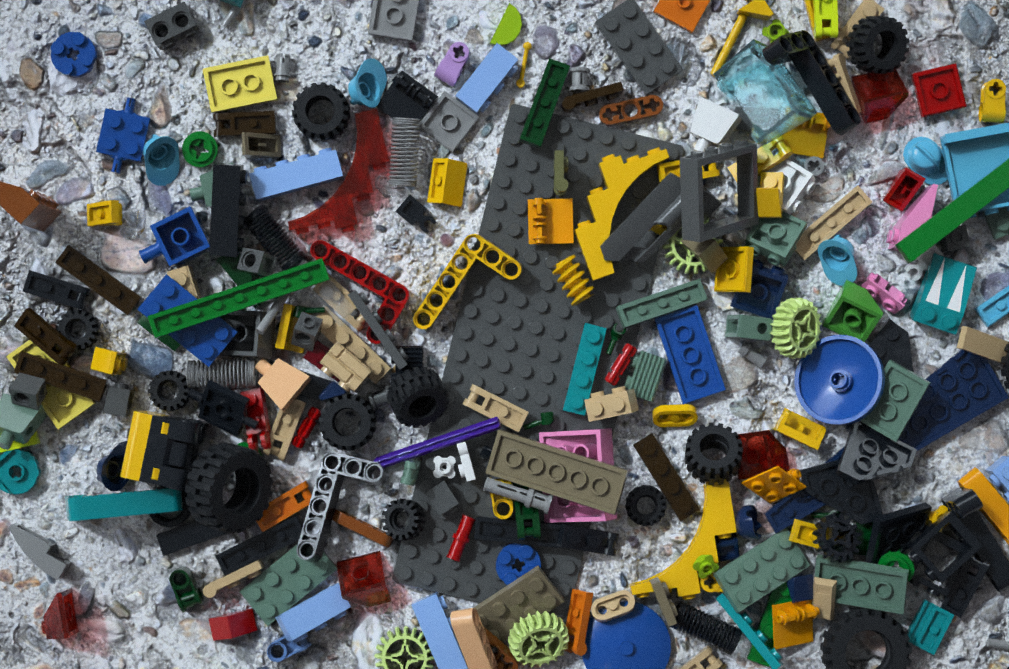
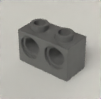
M185 2L179 3L144 21L155 45L159 49H169L176 45V41L182 38L189 39L196 35V31L200 30ZM181 18H188V24L185 27H178V21ZM161 28H168V33L165 37H158V31Z

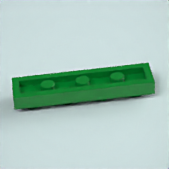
M786 582L770 592L756 630L760 629L768 638L766 643L771 649L774 648L772 605L792 601ZM751 644L747 659L769 667L766 660Z

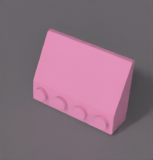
M612 428L539 432V441L541 443L614 465ZM554 495L548 514H544V523L596 522L617 519V513L613 515Z

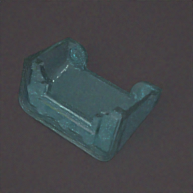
M753 39L713 75L717 79L716 85L724 93L727 91L733 94L753 124L751 127L752 133L750 134L757 144L766 145L810 120L817 112L784 63L778 65L769 64L762 53V50L768 45Z

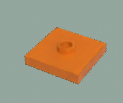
M659 0L653 13L693 33L710 0Z

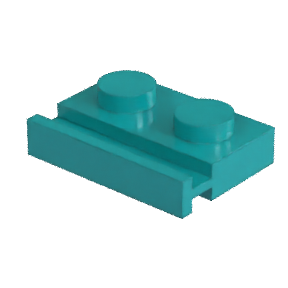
M923 599L906 632L910 639L908 642L934 655L954 614Z

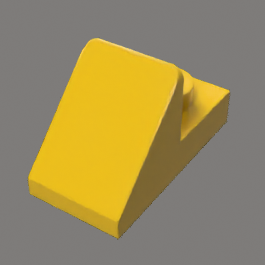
M749 0L750 3L740 8L736 13L737 15L743 14L746 17L765 21L773 16V12L765 0Z
M761 172L760 188H756L759 218H782L785 177L783 172Z
M119 200L87 204V226L122 225V204L119 203Z

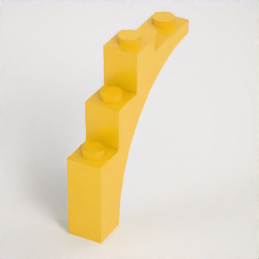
M660 147L647 151V156L639 158V155L627 158V163H623L621 155L615 157L614 154L601 158L603 162H600L598 166L606 189L603 190L602 187L589 191L590 195L586 197L594 223H591L590 220L577 224L578 228L574 230L592 282L614 274L612 261L604 260L600 245L610 236L612 219L620 199L639 176L651 167L656 166V164L668 160L667 149L660 150Z
M726 479L722 485L714 482V486L709 485V482L705 481L702 518L688 548L674 563L662 572L648 579L630 583L632 595L636 594V598L650 596L649 592L654 591L649 580L656 577L659 578L661 583H666L670 593L675 588L676 595L678 597L682 596L683 600L696 598L695 594L701 593L697 570L693 569V563L701 555H712L714 563H719L715 536L718 535V539L732 537L731 533L737 532L729 482Z

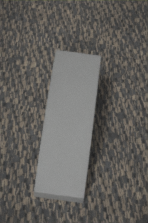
M19 523L10 525L9 529L15 541L35 565L56 580H60L65 576L72 562L52 552L56 543Z

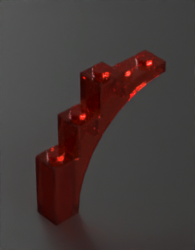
M377 108L355 113L357 126L356 151L352 166L344 182L335 194L321 207L306 216L289 221V230L292 233L296 232V235L309 233V228L318 227V230L330 228L331 223L335 224L337 231L342 230V233L355 231V227L359 226L354 199H357L358 202L370 200L371 195H375L369 168L377 171L387 168L386 164H390Z

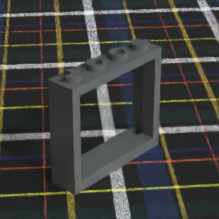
M746 139L734 140L733 144L721 143L719 147H706L704 151H691V155L680 157L683 240L703 242L759 224L756 188H758L757 144L748 143ZM737 156L738 214L704 224L702 166Z

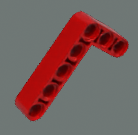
M323 240L314 242L310 248L313 258L316 260L322 258L324 265L385 298L377 313L383 320L380 323L385 331L387 329L392 331L410 299L409 290L404 285ZM320 245H324L327 248V253L323 257L316 255V248ZM339 256H344L347 259V263L343 268H337L335 265V260ZM359 267L366 269V276L363 279L355 277V270ZM378 278H383L386 281V286L382 290H376L374 287V282ZM397 289L405 291L406 296L404 300L396 301L393 294ZM387 308L393 309L395 314L394 318L390 321L384 320L382 316L383 311ZM369 326L367 330L368 340L374 344H381L379 340L376 341L372 338V329Z

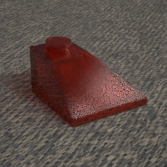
M895 68L893 72L886 74L865 73L851 76L852 85L862 111L860 115L865 124L887 119L909 96V92Z
M769 430L738 434V439H741L743 448L741 467L737 474L738 480L754 477L776 466H779L786 472L790 470L786 448Z
M380 551L336 562L342 599L368 607L392 601Z
M72 588L58 592L43 617L44 621H42L41 627L47 639H65L79 632Z

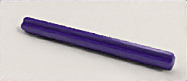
M494 417L376 457L374 462L386 468L405 460H410L499 430L501 423L498 417Z

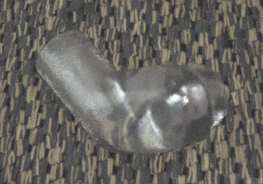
M378 175L375 178V187L384 197L406 196L405 186L389 185L387 177L384 175Z
M136 210L134 222L121 229V235L128 240L135 239L144 232L147 211Z

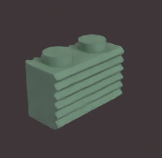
M640 351L639 355L635 354L631 363V367H634L632 376H627L624 384L627 390L635 389L636 397L653 402L667 359L644 351Z

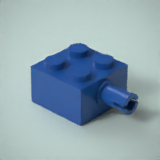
M189 206L150 225L157 243L139 250V254L145 264L163 255L169 267L176 268L209 252L210 238L195 208Z

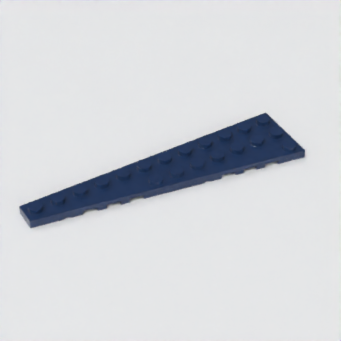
M960 349L930 374L926 380L931 383L901 434L899 441L918 451L1008 399V394L988 360ZM844 447L841 448L837 453H835L831 458H829L825 463L840 459ZM802 489L780 499L763 514L774 533H778L792 525L794 519L800 520L826 504Z

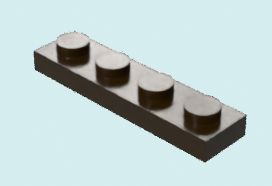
M67 245L55 262L126 315H130L142 299L140 295L71 245Z
M24 351L20 352L14 373L17 374L20 372L43 378L46 384L101 402L108 383L106 379Z
M653 433L634 443V448L680 522L699 511L700 509Z

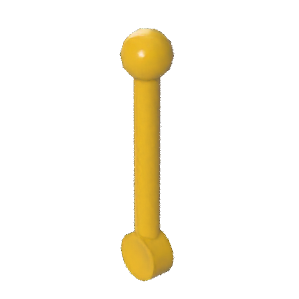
M530 42L523 44L522 66L519 79L516 81L518 88H523L525 85L523 79L528 52L532 48Z

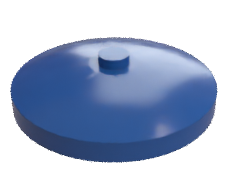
M832 335L820 339V341L816 342L817 349H812V354L806 355V358H800L796 367L794 385L797 398L809 415L826 424L842 426L858 422L874 410L882 397L885 385L883 364L871 346L853 336Z
M623 600L620 602V605L625 607L628 605V602ZM635 602L632 612L610 621L598 622L593 616L589 618L585 639L587 651L582 656V659L587 669H666L671 653L670 635L665 623L654 610L642 603ZM601 608L598 612L603 615L607 610Z

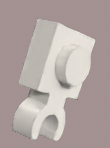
M935 244L917 257L918 261L916 263H909L905 266L906 272L913 268L917 270L916 274L912 276L914 281L921 278L924 270L927 271L933 253L944 256Z
M466 441L458 443L457 448L462 464L458 465L461 478L466 477L467 481L475 480L476 476Z

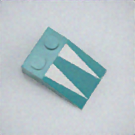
M933 253L910 312L912 320L956 335L965 313L977 267Z

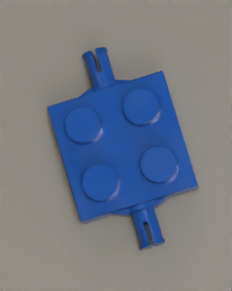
M127 97L125 110L116 111L105 108L96 152L109 155L114 159L111 170L114 173H121L123 161L142 162L143 149L151 119L139 116L133 112L136 102L134 98L131 100V98Z

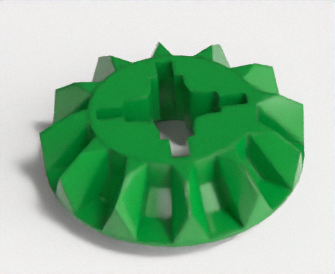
M197 131L188 135L184 140L182 154L189 164L195 167H205L213 163L218 155V145L213 136L206 132ZM203 142V147L207 151H209V153H201V155L198 157V152L191 147H199L200 144H202Z
M898 550L897 552L889 551L881 556L878 562L879 565L892 567L898 561L899 567L909 569L908 582L912 579L915 572L914 561H911L908 554L905 555Z

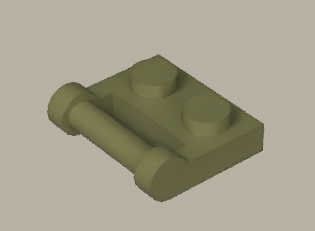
M564 150L554 151V193L557 196L565 195L568 188V181L564 179V173H567L568 156H564Z

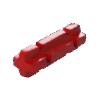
M625 344L622 349L623 353L619 354L611 367V373L608 372L605 380L611 385H617L620 380L619 375H623L631 362L630 357H634L637 349L631 344Z
M316 407L310 408L307 413L308 417H305L297 431V436L295 435L291 442L293 446L299 449L303 448L306 442L305 439L309 437L316 425V419L318 420L321 416V410Z

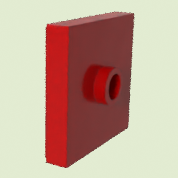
M956 63L911 74L921 118L967 107Z

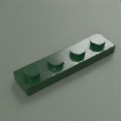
M549 58L519 142L541 148L570 65Z

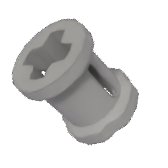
M570 68L572 86L569 87V91L580 93L589 91V87H587V74L590 73V68Z

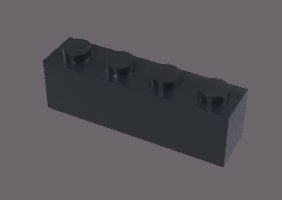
M213 164L209 255L237 257L240 255V251L242 252L244 238H241V229L245 228V216L242 215V206L245 207L246 193H243V184L247 183V170H244V165Z

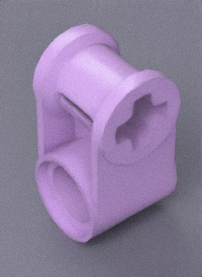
M462 42L453 43L437 67L434 77L454 87L469 58L467 45ZM462 48L465 56L455 58L456 55L453 51H459Z

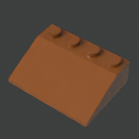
M0 182V206L21 225L44 232L62 213L57 208L59 204L50 196L41 194L38 191L36 192L33 189L29 191L18 186Z

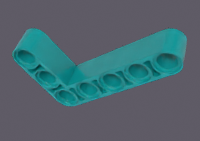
M169 488L90 496H65L66 514L69 521L183 510L181 491Z

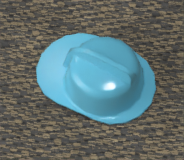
M369 58L363 61L357 75L351 79L348 84L351 104L365 105L368 108L378 106L387 82L384 66L378 60Z
M152 135V138L146 142L143 149L146 174L151 183L165 186L171 183L179 173L178 143L169 136Z
M917 137L907 143L903 152L904 161L912 171L926 178L924 181L926 184L939 185L948 179L943 151L934 141L926 137Z
M836 235L834 238L819 244L817 251L827 278L840 286H843L846 280L854 282L858 273L854 260L855 251L851 242L842 238L841 235Z

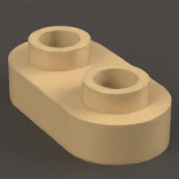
M621 590L596 599L591 606L592 616L598 622H607L629 614L635 607V598L631 592ZM622 600H626L628 602V605L622 607L620 605V602ZM601 608L607 610L603 615L598 612Z

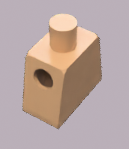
M262 358L255 366V369L263 375L258 384L283 412L288 409L312 380L307 374L279 358L272 365Z

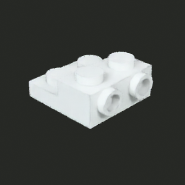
M789 159L784 160L767 171L784 173L782 211L790 215L792 212L797 213L802 207V198L805 194L810 195L816 187L814 175ZM760 176L758 177V188H760Z

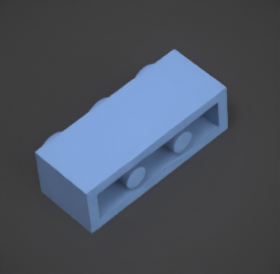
M496 43L455 95L456 99L476 115L480 111L484 113L491 104L489 100L493 94L498 95L504 88V80L508 76L512 78L519 69L517 66L518 59Z
M336 583L278 615L275 619L287 641L295 640L297 643L308 637L307 632L313 628L315 631H318L327 626V620L333 617L337 620L347 614L345 610L351 606L339 583Z

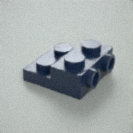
M753 259L751 293L734 292L730 306L762 317L772 318L773 320L772 315L776 313V307L780 303L788 281V274L781 267L772 266L770 269L764 267L763 262Z

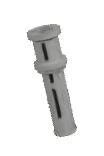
M487 477L483 491L524 503L526 508L533 507L542 510L544 514H548L553 498L551 494L548 496L536 492L532 488L526 490L491 479L490 477Z

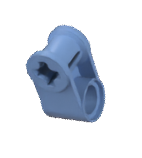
M285 635L269 645L267 655L271 661L280 662L300 653L312 644L306 638L297 643L295 640L287 641ZM275 645L282 646L284 654L282 656H275L272 653V647Z

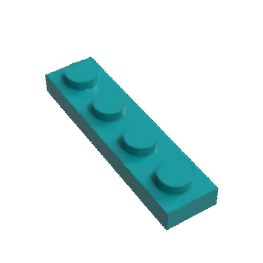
M588 323L584 324L563 406L564 411L585 416L586 406L584 400L590 397L607 328Z
M724 593L716 598L717 601L770 667L778 669L782 666L783 663L780 660L783 657L776 648L771 649L766 643L768 638L760 629L756 631L751 625L754 621L748 613H736Z

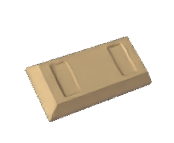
M814 577L812 605L818 607L820 611L816 618L834 620L837 580Z

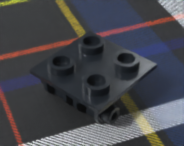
M401 71L399 75L396 74L393 78V83L376 107L391 118L421 120L438 96L407 73Z

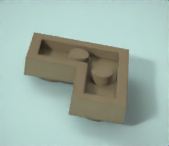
M658 577L649 580L668 627L677 624L675 616H678V612L671 598L667 599L666 597L670 595L666 583H661Z

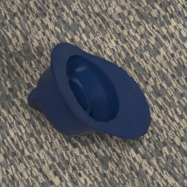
M127 441L119 443L109 455L102 457L98 462L96 479L102 482L110 491L121 490L129 481L127 478L120 477Z

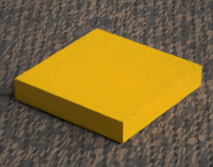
M721 247L728 259L716 270L714 292L751 293L754 247Z

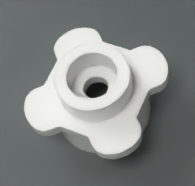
M436 456L434 458L435 470L433 475L436 478L441 476L453 478L455 476L454 464L456 460L453 456L448 458Z

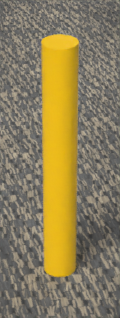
M739 14L710 75L718 78L747 20L745 15Z

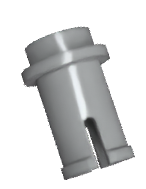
M283 53L276 54V73H274L273 77L276 78L278 83H288L291 78V74H289L290 55L285 54L283 63Z
M745 341L738 350V353L741 354L740 357L747 358L758 368H761L768 356L752 346L753 343Z

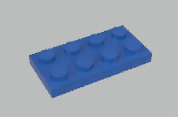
M166 274L137 310L147 317L197 300V298ZM218 317L168 335L209 367L238 332Z
M698 305L655 318L654 321L682 404L726 390Z

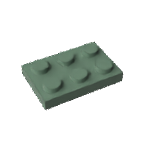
M889 360L884 368L885 385L882 397L874 410L860 421L897 442L931 382L898 363Z

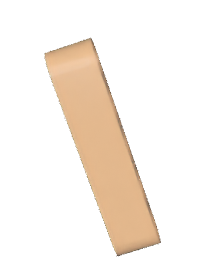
M476 608L452 611L450 615L451 625L468 669H497L498 663Z

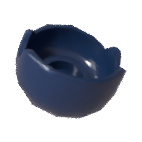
M754 505L741 507L735 517L736 530L744 539L759 540L762 538L761 534L756 533L762 525L757 521V508Z

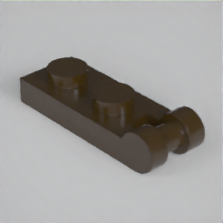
M622 82L565 97L562 101V110L566 113H571L576 106L585 104V107H590L598 104V100L606 98L607 101L620 98L619 94H622L624 90Z
M275 111L213 114V121L216 125V129L213 130L214 137L242 136V132L277 134ZM225 121H230V128L225 129Z
M31 308L25 309L14 325L58 364L65 365L68 361V355L77 348L74 342L66 339ZM57 345H59L62 348L61 351H58L56 349Z

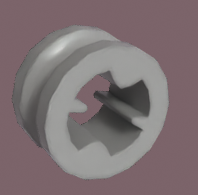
M810 157L803 163L802 168L809 171L808 168L810 167L808 165L809 162L812 164L816 162L819 165L816 167L819 169L818 172L815 170L810 172L814 177L820 175L824 170V163L819 157Z

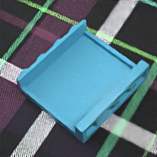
M1009 123L949 133L940 137L952 201L1009 158ZM1009 188L978 212L984 211L985 215L999 213L998 209L1007 207V211H1009Z

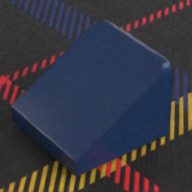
M331 381L318 396L321 400H325L347 392L335 381Z
M731 533L732 537L718 539V535L715 536L719 562L736 559L740 556L736 533Z
M812 574L794 577L786 581L792 603L813 599Z

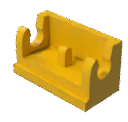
M784 408L774 431L814 450H818L826 433V427Z

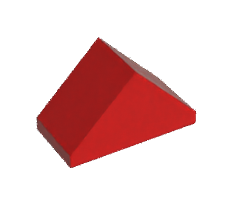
M907 167L903 168L898 172L883 201L903 211L926 178Z
M253 608L209 618L213 641L232 639L258 630Z

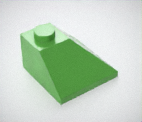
M846 280L837 293L822 326L840 335L853 336L865 342L883 316V312L867 289Z

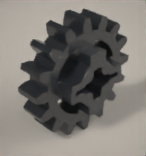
M835 513L822 517L821 521L815 524L817 530L812 532L813 535L817 536L813 543L819 544L816 551H823V558L830 557L831 563L836 561L843 563L854 558L853 555L859 552L856 547L862 543L857 540V537L861 535V533L855 532L857 524L851 525L850 517L844 520L842 513L837 516Z

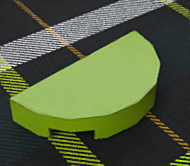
M510 3L491 39L490 45L495 46L496 43L501 46L514 42L520 34L522 27L521 15Z

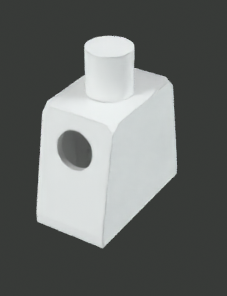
M700 97L690 129L692 136L698 138L693 150L704 151V148L710 147V145L719 147V144L725 143L741 122L742 118L740 115Z

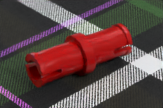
M462 514L456 534L453 533L452 535L454 539L446 556L447 558L460 562L466 543L469 544L470 539L468 538L476 519Z

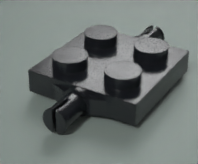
M212 380L206 383L203 394L193 388L188 392L187 397L199 402L198 418L238 437L242 432L243 424L254 430L259 425V421L247 415L249 398Z

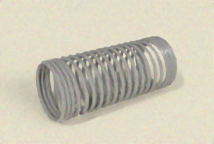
M393 117L392 125L398 127H392V129L398 131H392V133L398 135L391 136L392 138H397L391 139L392 142H397L391 143V145L397 147L390 148L391 150H396L390 152L391 154H396L390 156L391 158H396L390 159V161L396 163L389 164L390 166H395L389 168L390 170H395L389 172L395 175H390L388 182L389 185L416 187L417 179L413 178L417 177L414 174L418 172L414 170H417L418 167L414 166H417L418 163L414 162L418 161L415 158L419 156L407 153H419V151L407 149H419V147L407 145H419V143L407 141H419V139L408 137H420V135L408 133H420V131L408 129H420L417 126H420L421 120Z
M227 359L225 362L224 360L221 362L220 360L217 362L214 360L208 367L202 361L200 362V360L197 362L196 360H188L186 368L187 386L189 389L205 388L204 381L207 383L209 380L220 384L221 380V385L228 388H256L258 371L255 369L257 361L255 359H250L249 361L242 359L241 362L239 359L237 362L235 359L233 362L231 359L229 362Z

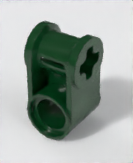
M182 566L172 572L169 581L180 610L184 613L187 611V608L194 605H203L205 603L204 597L191 570ZM183 573L187 579L186 583H179L176 580V574Z

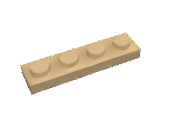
M858 185L805 229L796 244L795 252L803 261L818 249L819 244L829 240L872 203L870 198Z
M326 306L325 313H319L316 316L323 319L321 333L333 344L336 342L342 344L373 370L368 378L377 384L390 371L391 367Z

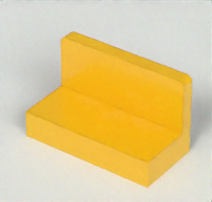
M433 158L427 202L461 207L467 163L449 158Z
M284 303L275 348L303 353L304 348L291 344L293 330L298 321V318L293 317V311L296 306Z

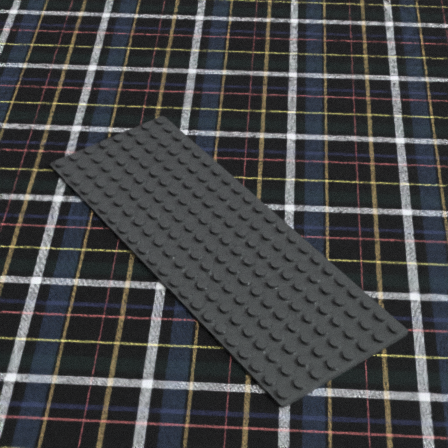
M518 104L511 105L479 235L518 260L522 265V272L518 278L509 280L478 259L469 270L442 377V383L449 395V403L446 404L447 409L442 412L443 415L431 423L427 440L491 419L462 404L465 398L468 399L472 384L528 411L529 413L523 425L541 420V413L553 412L554 421L552 424L536 426L528 430H524L522 425L519 432L501 424L499 430L540 442L539 432L612 428L613 437L618 416L589 422L587 411L584 416L564 411L563 406L585 323L607 328L591 393L604 391V395L611 394L613 388L624 386L631 362L623 375H619L620 380L617 385H611L605 380L608 372L611 373V367L619 354L623 353L622 349L625 344L628 343L635 347L640 324L626 328L624 336L616 343L611 356L607 355L606 352L612 338L610 332L614 324L617 323L615 328L617 332L623 331L616 307L648 296L659 249L645 262L631 260L612 261L614 274L592 282L574 230L578 228L577 224L590 220L591 223H594L586 197L590 195L589 191L599 187H602L603 190L606 189L598 166L600 162H603L601 158L614 154L615 157L621 155L623 163H627L626 159L639 155V158L648 155L647 151L660 147V150L667 149L669 158L662 162L666 163L680 160L684 151L683 146L553 113L542 146L539 149L519 142L531 108ZM555 150H564V156H568L567 173H564V179L568 181V188L563 196H557L554 193ZM657 165L639 176L625 191L615 210L610 235L660 183ZM573 198L574 243L529 244L528 199ZM650 230L633 247L648 248L660 235ZM478 239L476 242L475 250H478L480 247V241ZM490 250L487 254L488 261L496 263L499 260L498 252ZM571 255L576 256L572 264L580 263L576 271L584 270L585 272L581 279L589 278L585 286L594 287L590 292L591 295H594L576 306L571 305L575 298L567 299L566 297L570 290H562L565 282H557L561 274L553 275L552 273L556 266L553 267L554 265ZM508 263L506 265L507 274L511 276L516 275L518 272L517 265ZM479 395L476 403L482 406L485 397ZM498 430L466 440L476 476L475 480L467 481L466 477L461 478L458 465L462 464L457 444L423 455L412 501L417 502V506L423 508L421 512L425 513V517H422V520H426V522L421 524V527L424 529L422 532L418 531L419 536L413 537L411 540L401 541L392 576L395 582L478 603L483 602L507 586L497 574L496 560L503 547L509 543L474 539L476 521L468 538L470 539L469 544L466 543L460 562L446 557L454 539L452 535L453 533L456 534L462 514L476 519V516L498 518L493 512L490 492L483 491L487 477L492 479L499 478L486 474L489 459L486 460L480 456L484 446L493 449ZM436 456H441L442 458L453 456L455 458L454 471L456 474L453 478H448L447 476L436 478L433 475L435 470L433 460ZM443 480L447 482L459 501V504L456 505L457 510L448 516L445 513L439 516L425 494L426 491ZM513 500V513H512V515H511L509 518H507V519L516 520L514 500ZM505 502L499 503L497 512L500 515H507L510 511L509 505ZM538 509L539 522L544 523V511ZM408 514V517H407V521H406L405 528H406V527L409 525V523H410V516H409V514ZM554 522L551 524H566L590 528L591 522ZM530 545L539 554L542 571L564 598V603L548 613L549 615L555 613L557 617H561L563 622L566 623L572 589H575L584 551ZM519 558L515 559L512 568H517L518 571H521L525 563L524 561L520 562Z

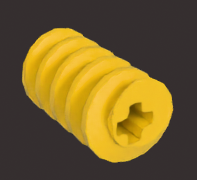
M571 255L554 265L553 267L556 266V268L552 272L553 275L561 274L557 282H565L562 290H570L566 297L567 299L575 298L571 303L572 306H576L594 295L590 294L594 287L585 286L589 278L581 279L585 273L584 270L576 271L580 263L572 264L573 259L576 257L575 255Z

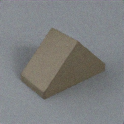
M242 132V155L246 159L280 158V135Z
M715 239L703 242L681 240V243L711 274L728 259Z

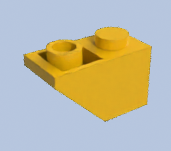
M95 347L90 369L112 375H121L122 371H125L127 368L128 358H125L126 353Z

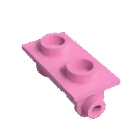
M871 272L866 278L867 280L861 285V287L868 290L873 299L894 315L905 306L908 300L905 298V294L893 285L889 290H886L885 288L889 282L878 273L874 274Z

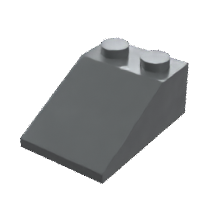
M239 310L221 316L220 318L238 333L219 355L272 359L276 316L263 335L258 334L256 328L267 312Z

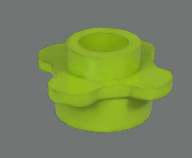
M774 19L770 26L764 27L762 30V35L767 36L770 43L782 35L789 34V31L785 29L778 19Z
M701 555L693 563V569L697 570L699 577L704 579L713 572L718 571L719 565L714 563L712 555Z

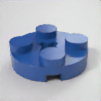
M68 32L59 36L52 43L51 60L54 67L62 74L78 78L85 76L93 69L95 59H97V50L94 43L82 33ZM72 49L75 51L79 50L80 54L77 55V60L68 57Z
M507 544L500 551L496 560V571L499 578L506 585H509L539 565L541 568L539 554L533 547L527 544ZM519 558L520 562L524 561L525 565L522 566L521 571H518L517 568H512L515 559Z

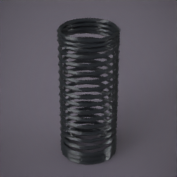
M265 205L259 206L245 217V227L251 231L256 240H259L258 242L261 243V246H264L263 249H266V252L273 256L275 255V257L283 254L276 262L282 271L297 267L302 260H305V253L299 251L300 248H297L298 245L295 244V241L291 242L293 238L287 235L288 232L284 233L285 229L279 226L280 223L274 220L275 217H271L272 213H270Z
M682 601L677 604L678 616H675L677 624L670 626L675 630L679 628V632H686V635L690 633V637L693 636L694 639L697 637V640H700L701 638V642L704 641L705 644L708 642V645L712 644V647L715 646L716 649L719 647V650L723 649V652L729 655L733 654L742 635L739 627H734L730 623L727 624L726 621L723 622L719 618L716 619L715 616L712 617L708 613L705 614L704 611L701 612L700 609L698 610L693 606L690 607L689 604L687 605Z

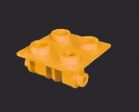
M786 107L782 128L785 145L791 148L793 154L815 156L823 159L828 128H830L825 115L819 112Z
M573 198L528 199L529 244L574 243Z
M779 466L742 481L744 486L769 503L776 502L806 488V485L799 481V478L802 476L799 469H790L786 472Z
M812 600L792 603L791 601L772 605L774 648L780 649L813 642L812 619H815L820 614L818 607L812 605Z

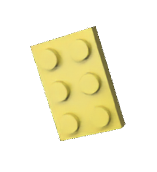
M268 55L203 68L212 114L278 100L270 57Z

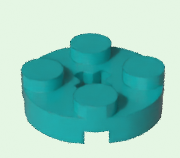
M17 449L6 451L0 455V489L9 494H22L34 488L41 475V469L37 459L31 453ZM14 466L16 468L20 467L22 469L21 477L12 476V473L14 472L12 468Z

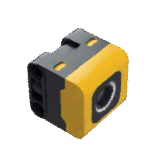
M134 411L120 477L185 491V484H188L187 474L193 468L191 465L197 458L199 444L205 442L208 422L151 411Z

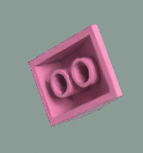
M932 184L924 188L893 226L892 230H889L886 243H889L888 249L899 251L895 244L932 217L938 184Z

